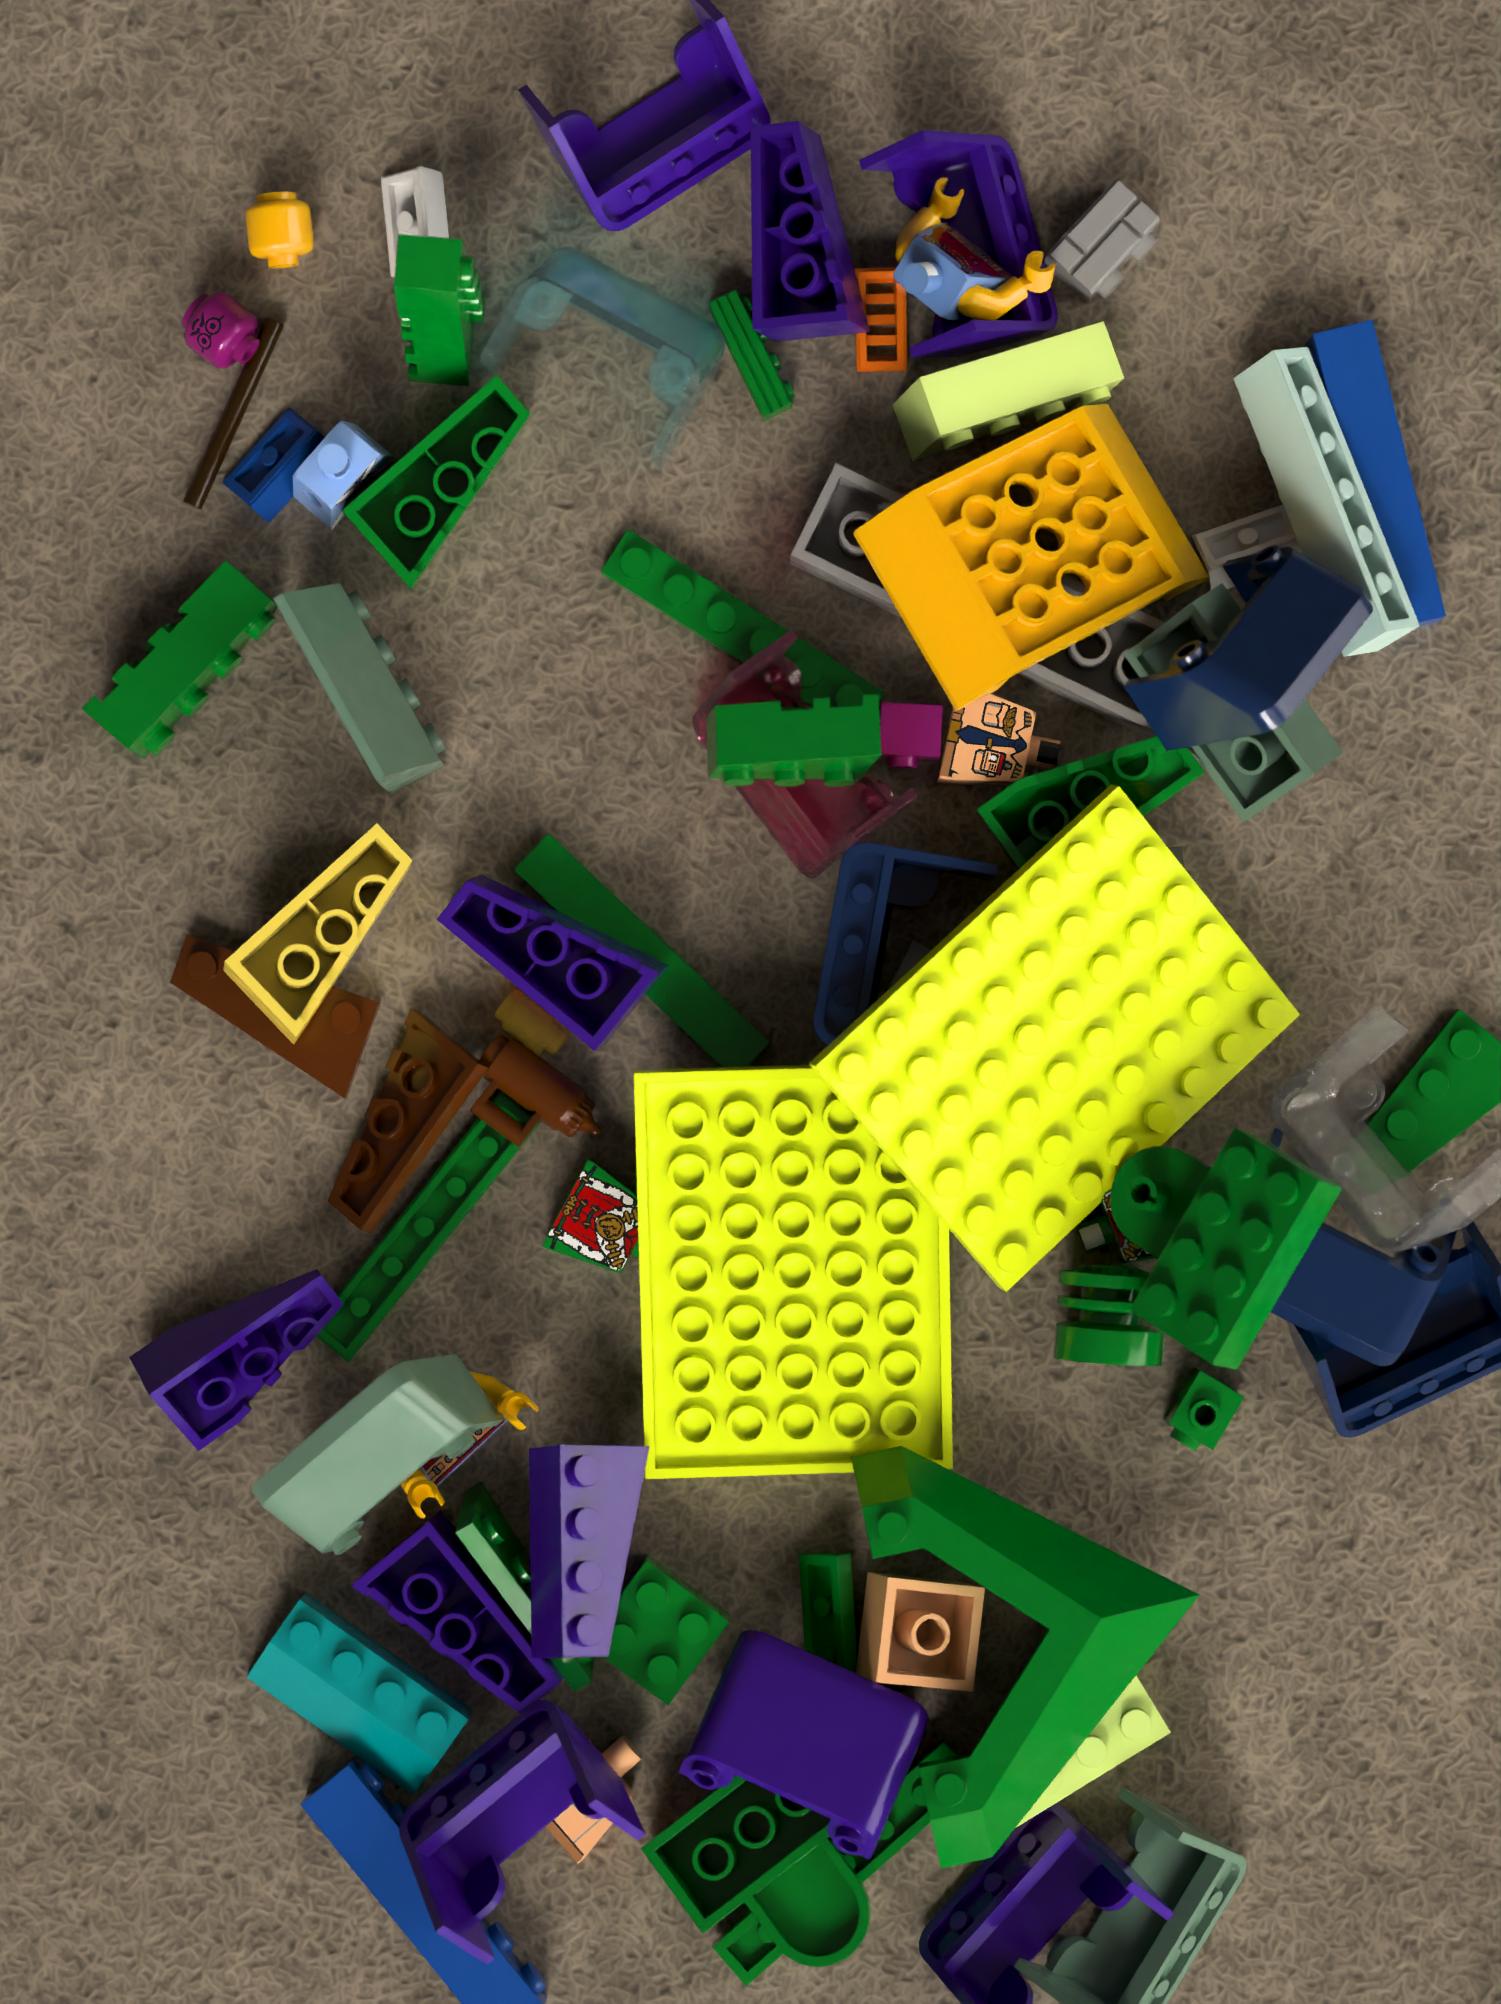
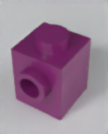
M881 702L879 710L881 756L879 758L888 759V767L899 769H917L918 760L938 761L941 752L943 705Z

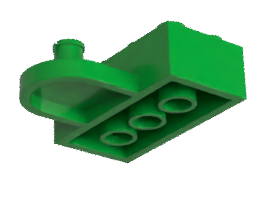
M1235 1127L1212 1167L1187 1152L1167 1146H1153L1135 1153L1121 1166L1115 1176L1110 1196L1111 1212L1121 1233L1132 1243L1157 1258L1158 1261L1129 1310L1210 1364L1237 1370L1341 1192L1342 1187L1262 1137Z
M736 1775L728 1786L718 1788L641 1848L702 1934L745 1903L777 1948L785 1956L799 1964L810 1967H826L845 1960L855 1952L867 1934L871 1920L869 1896L857 1874L829 1838L827 1826L830 1818Z

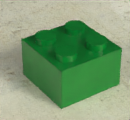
M647 1554L621 1589L609 1656L603 1658L668 1706L729 1624L730 1614L650 1554Z

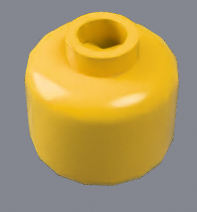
M270 192L257 195V203L249 206L245 212L250 253L256 258L267 259L268 268L270 269L299 266L298 256L308 254L314 246L309 205L302 200H297L296 192Z

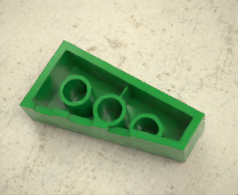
M398 234L394 291L398 316L401 318L402 340L411 342V346L405 345L406 363H409L408 379L410 382L469 386L475 322H484L486 302L485 292H482V281L478 280V269L474 268V257L467 256L462 239Z
M497 375L342 510L348 520L411 591L530 418L529 411Z
M225 560L182 604L178 614L183 619L177 625L173 622H168L163 627L161 626L148 639V644L144 650L147 656L141 662L135 660L130 665L125 663L112 676L114 683L110 689L111 693L102 702L96 696H93L81 709L128 750L143 759L150 753L155 756L159 755L175 737L176 733L171 729L184 714L189 718L192 717L209 698V694L205 690L216 677L219 676L221 679H225L237 668L243 658L238 652L251 638L255 641L260 640L271 629L276 621L272 614L278 606Z

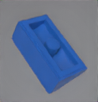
M289 407L222 483L266 522H271L293 497V474L325 437Z

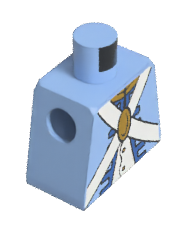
M341 420L293 474V497L328 528L333 530L345 516L342 510L373 484L394 461L395 457L357 424Z

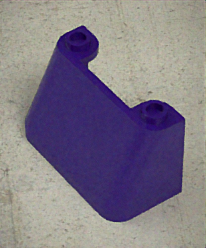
M747 1630L742 1632L737 1638L679 1773L689 1777L696 1785L710 1790L728 1786L732 1782L734 1775L830 1818L827 1832L834 1845L846 1854L860 1855L870 1860L929 1722V1715L921 1704L907 1696L761 1631Z

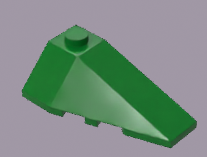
M1155 736L1018 779L976 810L1017 870H1019L1111 784L1119 786L1144 817L1204 774L1205 771L1188 747L1166 751L1158 737Z

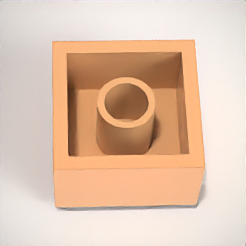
M867 1572L856 1674L878 1683L973 1692L985 1587L965 1582Z

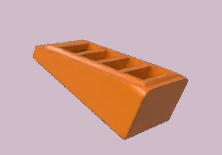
M897 267L854 268L865 314L866 304H894V314H866L868 325L894 324L895 334H855L856 372L907 371L906 290L893 277ZM893 283V293L866 294V284ZM895 345L896 355L867 356V346Z

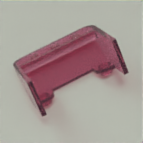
M793 630L731 671L693 715V728L706 749V718L715 705L781 701V707H799L795 701L802 694V674L792 660L783 656L798 639ZM863 777L857 782L855 781V784L844 787L826 786L824 779H805V783L798 786L774 785V779H754L753 784L735 786L794 866L802 874L812 879L818 877L842 859L844 854L854 845L864 842L886 825L918 796L914 789L910 788L895 799L892 791L884 782L880 780L875 781L870 777Z

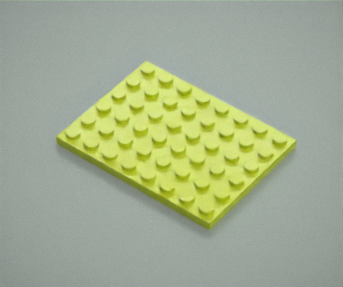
M1111 784L809 1064L1000 1289L1007 1292L1102 1202L1104 1194L1112 1189L1117 1172L1132 1155L1149 1147L1162 1146L1300 1014L1119 786Z
M810 1065L634 1070L644 1446H649L645 1479L854 1472L852 1456L897 1446H903L947 1469H953L949 1228Z

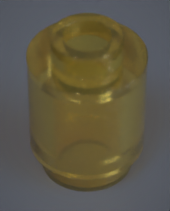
M517 986L508 994L494 1014V1017L503 1023L501 1025L502 1030L538 1057H541L546 1051L554 1056L572 1033Z

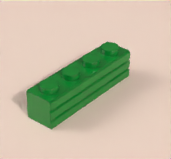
M736 289L709 302V310L763 421L765 422L792 409L791 399L795 398V394L788 380L782 382L777 372L782 368L775 353H768L764 342L768 341L767 337L753 330L752 319L749 315L752 314V305L746 295L741 297Z

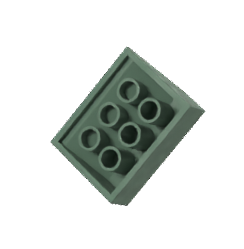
M341 583L285 592L273 598L375 780L392 795L444 766L438 754L446 750V747L433 724L429 723L423 727L413 709L419 707L421 703L408 680L404 679L398 683L388 665L394 663L396 659L382 634L372 638L363 621L372 616L357 590L347 594Z

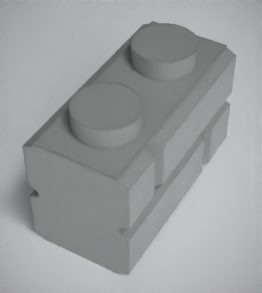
M1115 179L1048 251L1044 260L1045 266L1048 267L1055 263L1054 274L1085 302L1089 303L1097 293L1105 299L1125 277L1119 269L1131 256L1138 262L1142 260L1159 240L1154 234L1160 222L1159 216L1145 203L1138 200L1136 195L1123 183Z

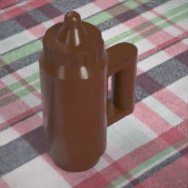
M500 1033L479 1059L488 1067L483 1078L490 1082V1084L474 1103L470 1111L517 1147L523 1144L539 1121H542L552 1130L561 1131L571 1138L577 1131L589 1132L593 1136H598L601 1133V1127L595 1122L592 1115L596 1104L586 1096L584 1089L515 1037L509 1040ZM497 1088L533 1115L525 1126L489 1100Z

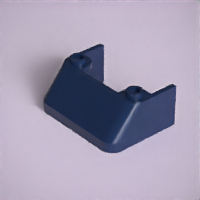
M1272 545L1257 554L1227 560L1222 567L1246 602L1242 610L1217 640L1205 643L1195 640L1185 644L1174 654V662L1166 672L1130 679L1124 685V688L1166 751L1268 732L1284 723L1295 712L1371 615L1373 606L1364 591L1291 547L1279 548L1278 545Z
M871 842L858 843L848 849L840 863L813 1016V1027L817 1037L823 1043L829 1045L876 1002L893 905L916 908L927 904L937 892L941 872L990 881L997 876L999 865Z
M1275 1127L1266 1141L1279 1148L1284 1131ZM1450 1216L1431 1243L1417 1239H1409L1402 1242L1393 1257L1322 1223L1272 1308L1271 1313L1306 1331H1310L1312 1334L1372 1364L1379 1366L1392 1365L1409 1344L1446 1272L1459 1219Z
M1468 1213L1459 1217L1465 1246L1460 1249L1451 1250L1446 1272L1406 1349L1392 1365L1379 1366L1372 1364L1287 1321L1294 1346L1329 1419L1340 1436L1350 1438L1362 1435L1501 1369V1264Z

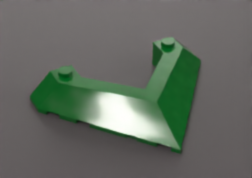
M903 1446L852 1456V1465L873 1559L925 1548L1047 1627L970 1752L918 1764L941 1869L992 1858L1200 1594Z

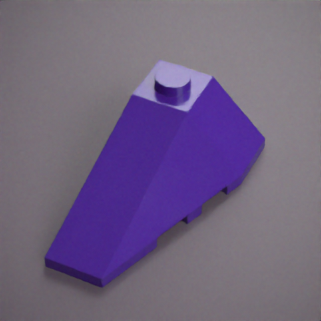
M316 1269L174 1326L129 1358L149 1396L199 1451L242 1421L252 1409L248 1402L264 1384L272 1387L282 1375L279 1367L294 1350L305 1349L344 1304Z

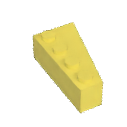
M377 823L224 961L223 971L293 1045L407 874L412 863L411 858Z

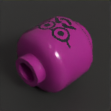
M216 292L210 296L207 294L200 295L193 301L183 316L182 327L185 328L184 338L186 345L214 367L226 369L236 362L243 365L253 357L259 347L260 341L256 338L259 326L257 317L226 293Z

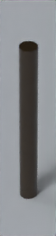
M265 317L256 337L260 341L259 347L253 357L243 366L184 497L183 502L185 504L202 510L284 328V325Z

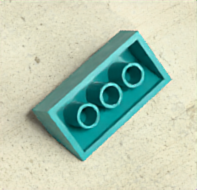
M307 1592L299 1599L247 1675V1678L361 1759L368 1762L412 1795L416 1793L438 1764L473 1711V1709Z

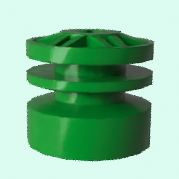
M1088 1264L1070 1270H1059L1058 1283L1081 1286V1295H1057V1303L1064 1307L1080 1310L1079 1320L1056 1324L1054 1358L1111 1365H1162L1164 1333L1157 1328L1141 1325V1317L1129 1310L1150 1273L1139 1267Z

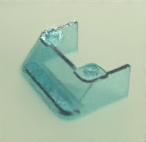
M573 247L557 248L545 257L514 293L479 357L484 373L491 378L497 374L523 325L533 330L549 329L560 321L568 305L657 353L649 369V384L653 393L659 399L675 407L651 450L653 466L662 470L724 357V335L713 322Z

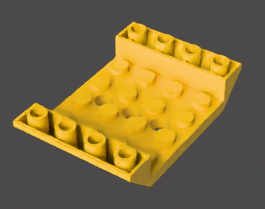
M1108 403L1081 406L909 492L853 532L854 537L955 711L998 690L1011 676L1162 597L1165 601H1168L1209 578L1206 569ZM1011 485H1021L1027 488L1032 495V506L1022 507L1015 504L1010 498L1009 487ZM1047 529L1051 531L1058 540V550L1051 552L1039 547L1035 540L1036 530ZM1071 573L1078 576L1084 584V595L1072 596L1067 593L1061 584L1062 574Z

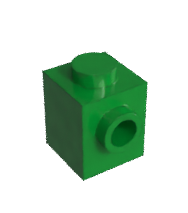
M1194 1367L1163 1419L1174 1427L1169 1436L1194 1451H1197L1201 1443L1213 1450L1243 1401L1244 1396Z

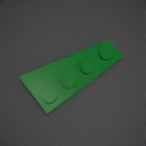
M1456 1009L1330 1169L1369 1200L1376 1199L1501 1103V1042L1463 1011Z
M481 1481L464 1493L455 1534L531 1634L530 1557ZM595 1657L549 1658L574 1692L592 1681Z

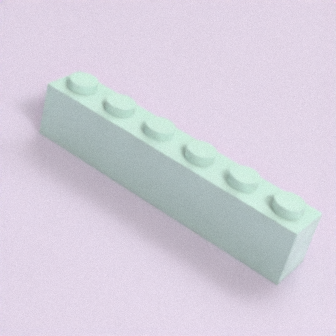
M1301 347L1271 351L1233 378L1240 394L1242 405L1248 414L1259 442L1261 453L1265 457L1277 487L1279 498L1284 505L1303 555L1360 587L1373 606L1371 615L1342 650L1343 656L1379 651L1420 625L1309 348Z

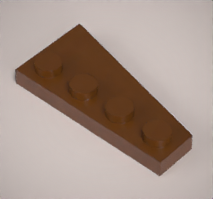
M187 935L170 983L347 1099L381 1003L332 986L293 1045L223 971L224 961L235 951Z
M413 1008L410 1009L404 1025L408 1026V1030L399 1050L393 1048L385 1068L390 1069L380 1095L379 1097H372L365 1113L369 1117L361 1139L353 1141L328 1199V1202L358 1229L367 1233H372L488 1069L487 1066L428 1017Z

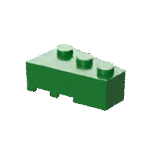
M879 694L862 695V705L831 707L829 697L814 698L813 707H781V701L715 705L706 718L708 778H723V784L728 786L750 785L754 783V779H774V785L798 786L804 784L805 779H824V784L831 787L855 784V779H860L881 756Z

